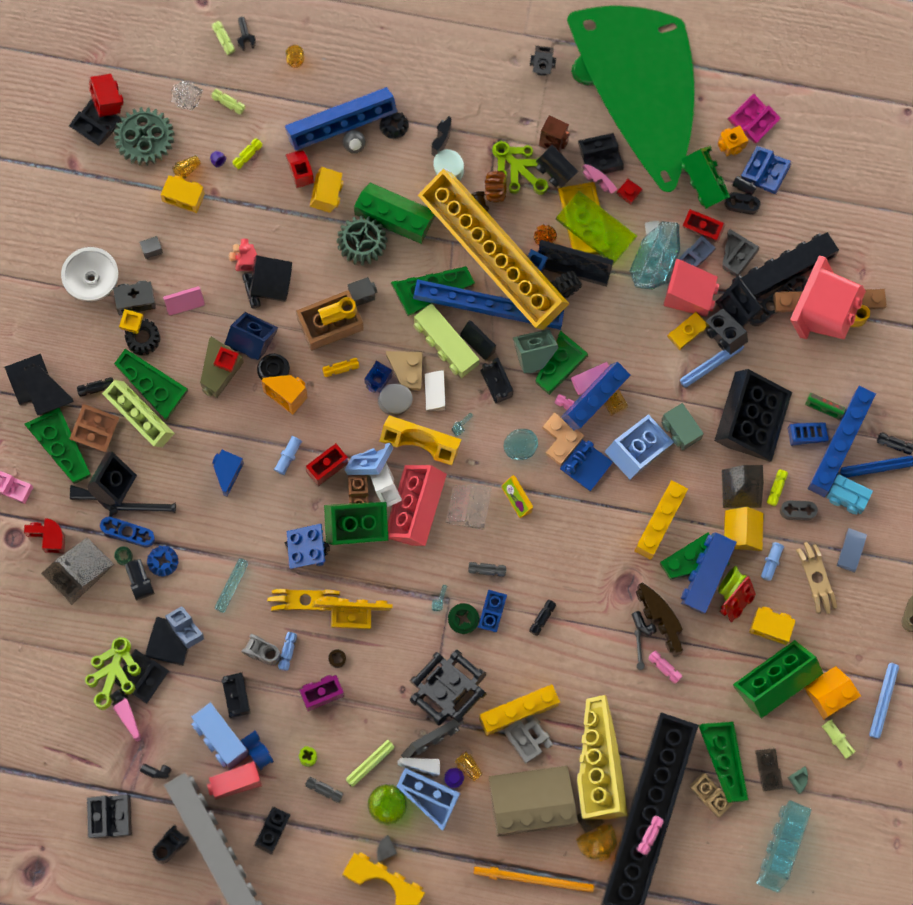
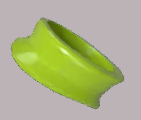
M734 566L726 574L718 588V593L724 596L725 601L744 581L746 575H742L737 566Z

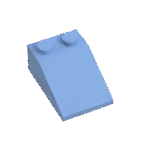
M648 414L615 439L604 452L631 480L674 442Z

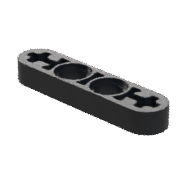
M802 275L794 276L775 292H802L808 280ZM796 281L803 283L801 287L798 286L794 291L792 290ZM773 294L760 303L764 314L761 315L760 321L752 319L749 322L752 326L762 325L777 313L775 310L770 311L766 308V303H774Z

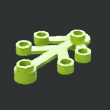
M504 141L494 144L492 153L498 159L497 171L504 172L507 178L505 160L511 164L510 193L517 194L520 190L518 172L533 185V190L536 194L543 195L547 192L548 182L543 178L537 179L525 168H536L538 165L536 163L537 159H516L511 155L522 154L523 157L530 158L533 154L531 146L510 147ZM503 149L505 152L499 153L498 150ZM530 150V153L526 154L524 151ZM515 185L518 188L513 190L511 187ZM542 186L544 189L538 190L537 187Z
M116 638L112 642L111 649L99 656L93 657L91 660L92 666L100 670L86 676L85 683L89 687L97 686L98 680L107 675L103 691L94 697V704L100 710H105L111 705L110 694L116 676L122 684L121 688L125 694H132L135 690L134 684L128 680L120 666L123 657L128 665L127 670L132 676H137L141 672L140 666L134 662L129 653L131 643L127 638ZM113 657L112 663L102 668L104 662ZM97 660H100V663L98 665H95V662ZM133 667H137L136 671H131ZM94 678V682L89 683V680ZM128 685H131L129 690H125ZM107 700L104 705H101L102 701Z

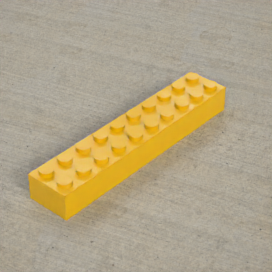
M442 169L418 194L419 198L535 328L544 330L569 305V302L452 172Z

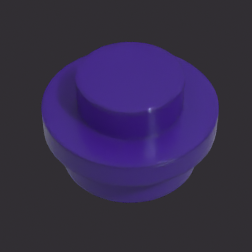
M451 768L446 771L444 781L448 787L458 788L464 781V775L460 769Z

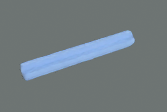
M744 345L731 355L726 350H722L682 377L680 383L684 388H687L743 350Z
M889 663L869 733L872 738L879 739L881 737L899 666L894 663Z

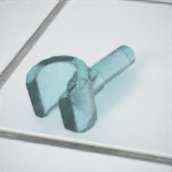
M469 413L460 422L454 423L452 431L455 436H459L465 431L463 425L473 417L472 413Z
M446 585L442 586L439 600L433 599L432 611H441L443 609Z

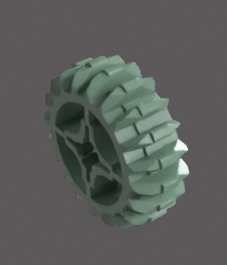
M362 215L360 220H357L355 217L352 218L353 222L347 220V226L342 225V231H338L339 238H337V243L339 244L338 250L342 251L341 255L343 257L347 256L348 262L353 259V264L355 265L358 261H361L362 266L364 261H367L368 264L372 263L371 259L377 261V255L382 256V250L386 249V244L384 243L387 242V238L384 237L386 231L382 230L383 226L381 224L377 225L376 219L370 222L371 218L369 216L366 220H363ZM368 230L376 236L377 240L368 235ZM347 241L356 246V251L349 247Z

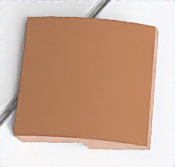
M83 404L70 440L106 453L119 417Z

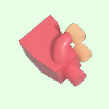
M244 238L241 239L240 245H233V252L229 253V260L238 261L235 266L236 271H253L254 257L257 253L253 244H249L248 239Z

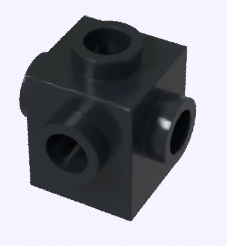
M535 47V55H531L530 66H533V72L537 75L545 76L551 74V68L555 69L556 58L553 57V47Z

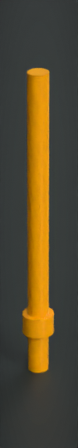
M474 866V875L487 876L489 879L497 880V878L592 893L594 891V884L502 871L496 867L489 869Z

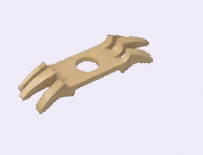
M805 542L804 546L808 561L806 562L807 559L800 548L796 549L801 559L802 567L805 570L811 588L816 612H821L820 596L826 613L829 614L831 612L828 594L833 609L837 608V604L822 562V555L816 544L812 545L815 552L814 555L808 542ZM815 572L820 573L823 576L822 582L815 583L812 580V574Z

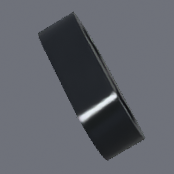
M730 193V197L725 199L726 209L733 212L753 215L758 212L760 207L759 199L751 195ZM731 199H735V205H731ZM750 202H753V209L748 205Z

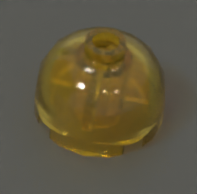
M611 824L598 826L596 831L590 833V830L576 838L577 846L585 857L592 860L599 859L600 862L610 858V854L617 845L616 832Z

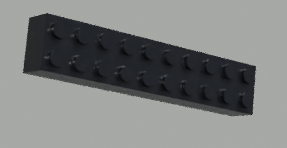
M662 712L658 715L600 905H645L699 726L698 724ZM658 816L664 822L661 828L658 829L659 832L653 844L650 845L651 848L648 854L644 855L637 849L640 843L643 842L642 839L648 827L652 825L653 817Z

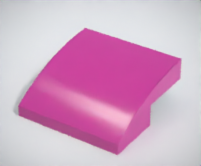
M754 93L728 118L735 127L740 125L746 137L754 143H757L781 119L769 105L765 106Z

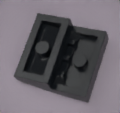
M91 98L83 111H79L69 127L100 146L117 128L116 123L121 122V117L116 114L99 117Z
M614 133L578 141L584 165H590L603 174L624 170V164L619 154V146Z
M256 255L254 257L253 276L250 279L249 295L286 302L291 279L292 262Z
M741 278L727 288L726 292L715 301L720 309H724L742 327L746 326L762 310V306Z
M41 353L5 366L19 405L31 401L21 372L24 371L23 367L34 363L35 367L40 365L48 373Z
M156 617L145 657L184 666L189 649L179 639L167 619Z
M135 649L131 657L140 666V674L132 676L127 670V663L124 664L122 670L128 680L135 686V690L131 695L147 704L169 670L156 661L145 657L144 654ZM133 667L131 671H136L137 667ZM116 676L114 684L121 688L122 684ZM128 685L125 690H129L131 685Z
M131 795L88 797V838L131 836Z

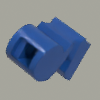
M256 730L240 740L249 751V755L260 771L269 763L274 762L266 746L260 742V737Z

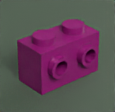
M328 675L321 678V681L315 684L311 682L302 686L303 689L299 691L307 712L344 697V692L337 675Z

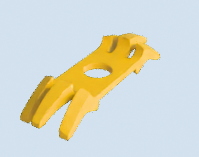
M326 589L272 590V594H287V596L269 597L267 601L287 603V605L272 606L271 611H331V608L312 607V603L318 600V598L324 597V595H340V591ZM302 595H309L311 597L310 604L302 605L300 597ZM325 596V598H329V601H337V599H340L337 597Z

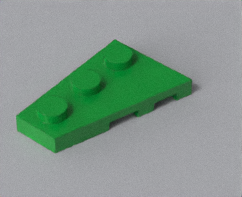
M562 331L559 332L556 340L558 344L557 351L544 368L540 370L535 380L536 384L549 395L588 357V353Z
M709 532L659 563L670 580L688 576L693 570L696 571L698 566L696 561L701 552L704 553L706 548L704 543L707 536L710 535Z

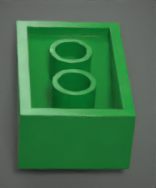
M387 502L324 505L325 535L328 544L341 545L388 541Z

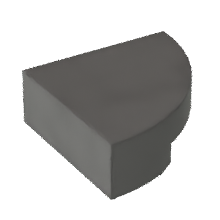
M389 835L384 837L378 845V862L397 854Z

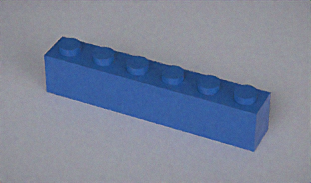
M385 87L285 125L289 142L294 150L297 151L398 111L394 96Z
M858 386L807 488L808 490L825 498L876 393Z

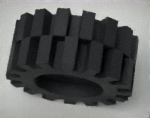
M573 271L562 274L556 280L551 281V284L564 298H569L570 295L575 294L574 292H577L582 287L581 281Z
M148 319L142 320L139 331H147L150 334L147 342L139 343L135 340L137 333L125 331L126 335L124 336L127 346L135 354L138 352L139 355H143V353L148 355L149 351L153 353L155 351L154 348L159 346L160 334L158 328L152 321L149 322Z

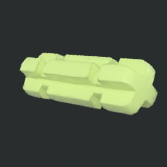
M220 21L213 23L212 28L217 34L216 36L227 55L234 53L235 48L230 42L231 40L225 29H223L222 23Z
M215 89L212 92V99L217 102L220 101L222 105L231 110L234 109V112L242 114L245 110L244 104L237 103V100L225 93L222 94V91Z

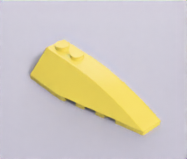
M602 695L586 699L584 716L585 729L584 735H582L583 747L579 761L581 763L580 773H578L577 778L582 819H614L628 816L620 756L607 697Z

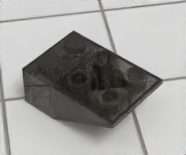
M86 538L57 558L41 574L73 605L114 563Z

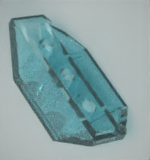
M662 221L658 224V227L643 238L629 271L636 288L653 290L667 283L680 252L678 223Z

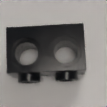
M721 309L705 321L706 334L711 339L714 338L722 350H726L730 355L748 342L747 331L724 309Z

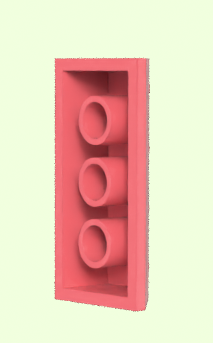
M405 465L398 487L402 501L392 506L388 519V539L412 546H426L446 479V473L432 465Z

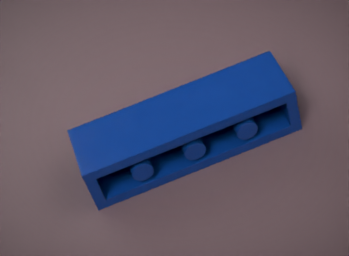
M619 362L610 364L561 418L573 431L582 428L631 376L630 373Z
M717 532L707 536L704 543L706 546L704 553L701 552L696 561L698 563L696 571L693 570L689 576L688 581H690L688 589L685 588L680 598L683 599L681 604L700 613H706L736 546V541Z

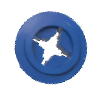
M160 545L152 549L147 559L148 568L157 576L172 574L178 566V556L175 550L169 546ZM165 554V559L168 562L163 563L160 567V562L157 559L162 558Z

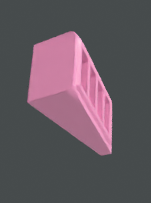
M125 698L113 706V709L135 741L138 742L141 740V736L130 704Z

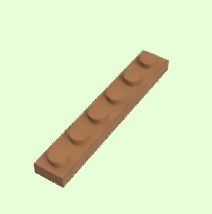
M865 289L866 292L862 299V305L867 306L869 309H885L887 307L885 289ZM775 292L773 294L775 312H794L802 292Z

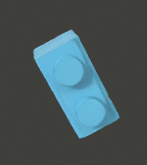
M838 474L826 498L830 499L829 502L835 506L842 505L847 508L848 512L857 515L858 513L862 514L873 490Z

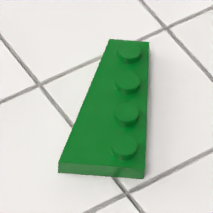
M60 408L24 424L73 484L91 477L76 442L70 440L72 433Z
M734 722L700 724L698 727L727 802L747 801L748 796Z

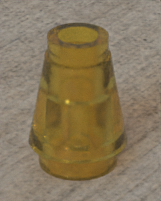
M194 155L193 157L176 162L172 169L176 176L186 179L201 165V162Z
M466 751L454 761L457 764L456 767L473 781L483 774L473 756Z

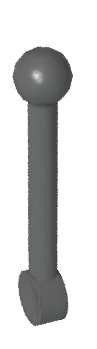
M637 629L634 631L638 652V664L636 667L638 670H643L645 665L642 662L640 641L642 632Z

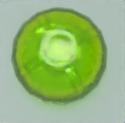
M384 784L371 792L368 797L367 807L369 814L375 821L380 824L391 825L397 823L406 813L407 800L405 794L395 785Z

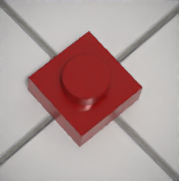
M628 178L618 189L616 195L631 205L643 189Z
M220 347L213 364L232 373L239 353Z

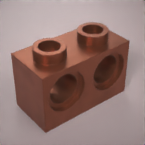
M549 115L541 129L539 146L548 149L553 145L559 152L561 149L565 150L570 135L568 131L569 124Z

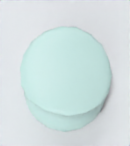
M445 149L435 156L433 166L436 175L442 169L452 172L459 181L464 175V162L457 152Z

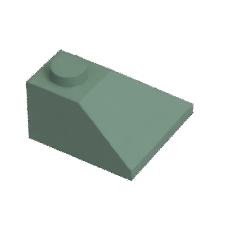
M550 329L513 337L519 363L524 373H534L537 370L543 369L558 349V344Z

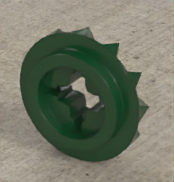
M457 604L448 614L449 626L455 633L462 635L471 633L478 626L479 614L470 604ZM468 612L467 620L470 623L464 622L459 626L460 619L458 616L463 617Z

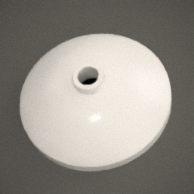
M96 247L81 248L73 252L65 260L61 270V279L66 291L74 298L87 302L97 301L109 295L113 288H115L119 275L114 258L108 252ZM90 277H95L93 281L88 280Z

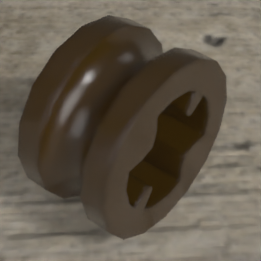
M339 649L331 651L328 657L329 663L335 668L342 667L346 662L345 653ZM336 653L340 654V658L343 659L341 663L338 661L339 664H335L332 658L333 655L336 656Z

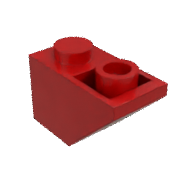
M304 150L285 154L296 189L313 184V172Z

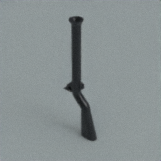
M70 485V500H97L105 509L109 510V517L116 515L118 510L166 511L176 514V502L173 504L121 503L120 506H111L96 499L89 490Z

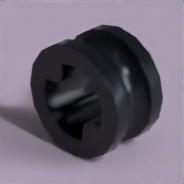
M122 689L110 695L113 701L112 705L115 706L123 699H128V696L124 695Z

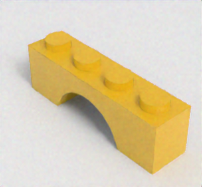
M389 415L383 426L379 442L391 443L392 446L397 448L402 445L418 446L430 452L434 460L452 466L462 439Z
M672 480L670 481L634 552L652 560L688 488Z
M553 684L481 713L479 714V720L485 735L488 736L505 729L521 719L559 706L560 700Z
M361 852L359 855L353 854L342 873V876L359 886L372 879H380L387 882L395 892V905H419L425 895L422 891L423 887L414 882L410 885L404 881V876L397 872L394 875L387 872L388 868L379 862L376 865L369 861L370 857Z

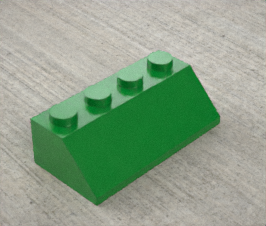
M371 182L361 191L354 205V215L358 217L362 215L365 220L369 216L371 218L370 222L376 219L377 225L381 224L383 228L419 244H422L436 216L428 207Z
M794 640L735 682L733 686L749 708L762 719L824 673L817 657Z

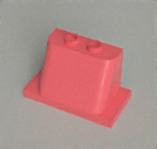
M819 256L790 321L800 338L807 339L811 331L845 340L850 326L854 324L856 312L862 306V299L866 291L862 285L835 274L826 257Z

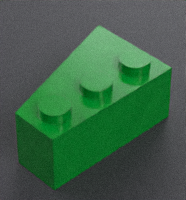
M711 145L701 148L681 159L684 171L691 178L690 183L699 194V202L706 209L730 197L723 177L719 176L715 168L718 166L717 161H712L709 153L712 151Z

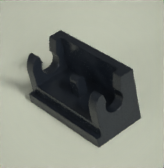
M499 358L493 359L489 365L484 363L480 372L495 404L513 397L514 390Z
M242 672L224 676L222 684L229 718L251 714Z

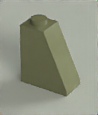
M212 336L208 342L200 384L202 391L209 397L213 395L218 398L244 362L243 357L239 355L232 373L214 366L213 363L220 347L233 350Z

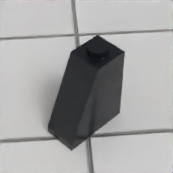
M33 363L23 367L24 371L21 372L37 415L74 402L73 398L40 365L35 367Z

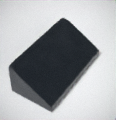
M469 320L461 331L460 336L484 360H487L495 353L496 345Z

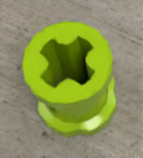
M306 746L300 750L299 759L301 764L311 767L316 763L317 754L314 748ZM307 752L309 755L313 754L311 756L312 760L308 761V759H304V754Z

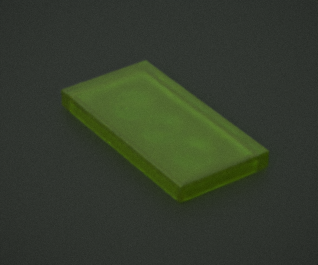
M580 191L556 217L560 224L600 255L614 260L613 265L637 238L635 233Z

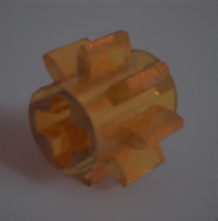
M540 225L537 227L538 231L534 232V241L537 245L540 244L541 240L553 243L557 238L556 230L550 225Z

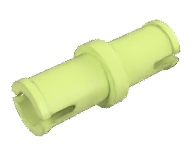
M832 719L821 726L831 738V743L837 746L845 759L856 752L846 740V735L840 732Z

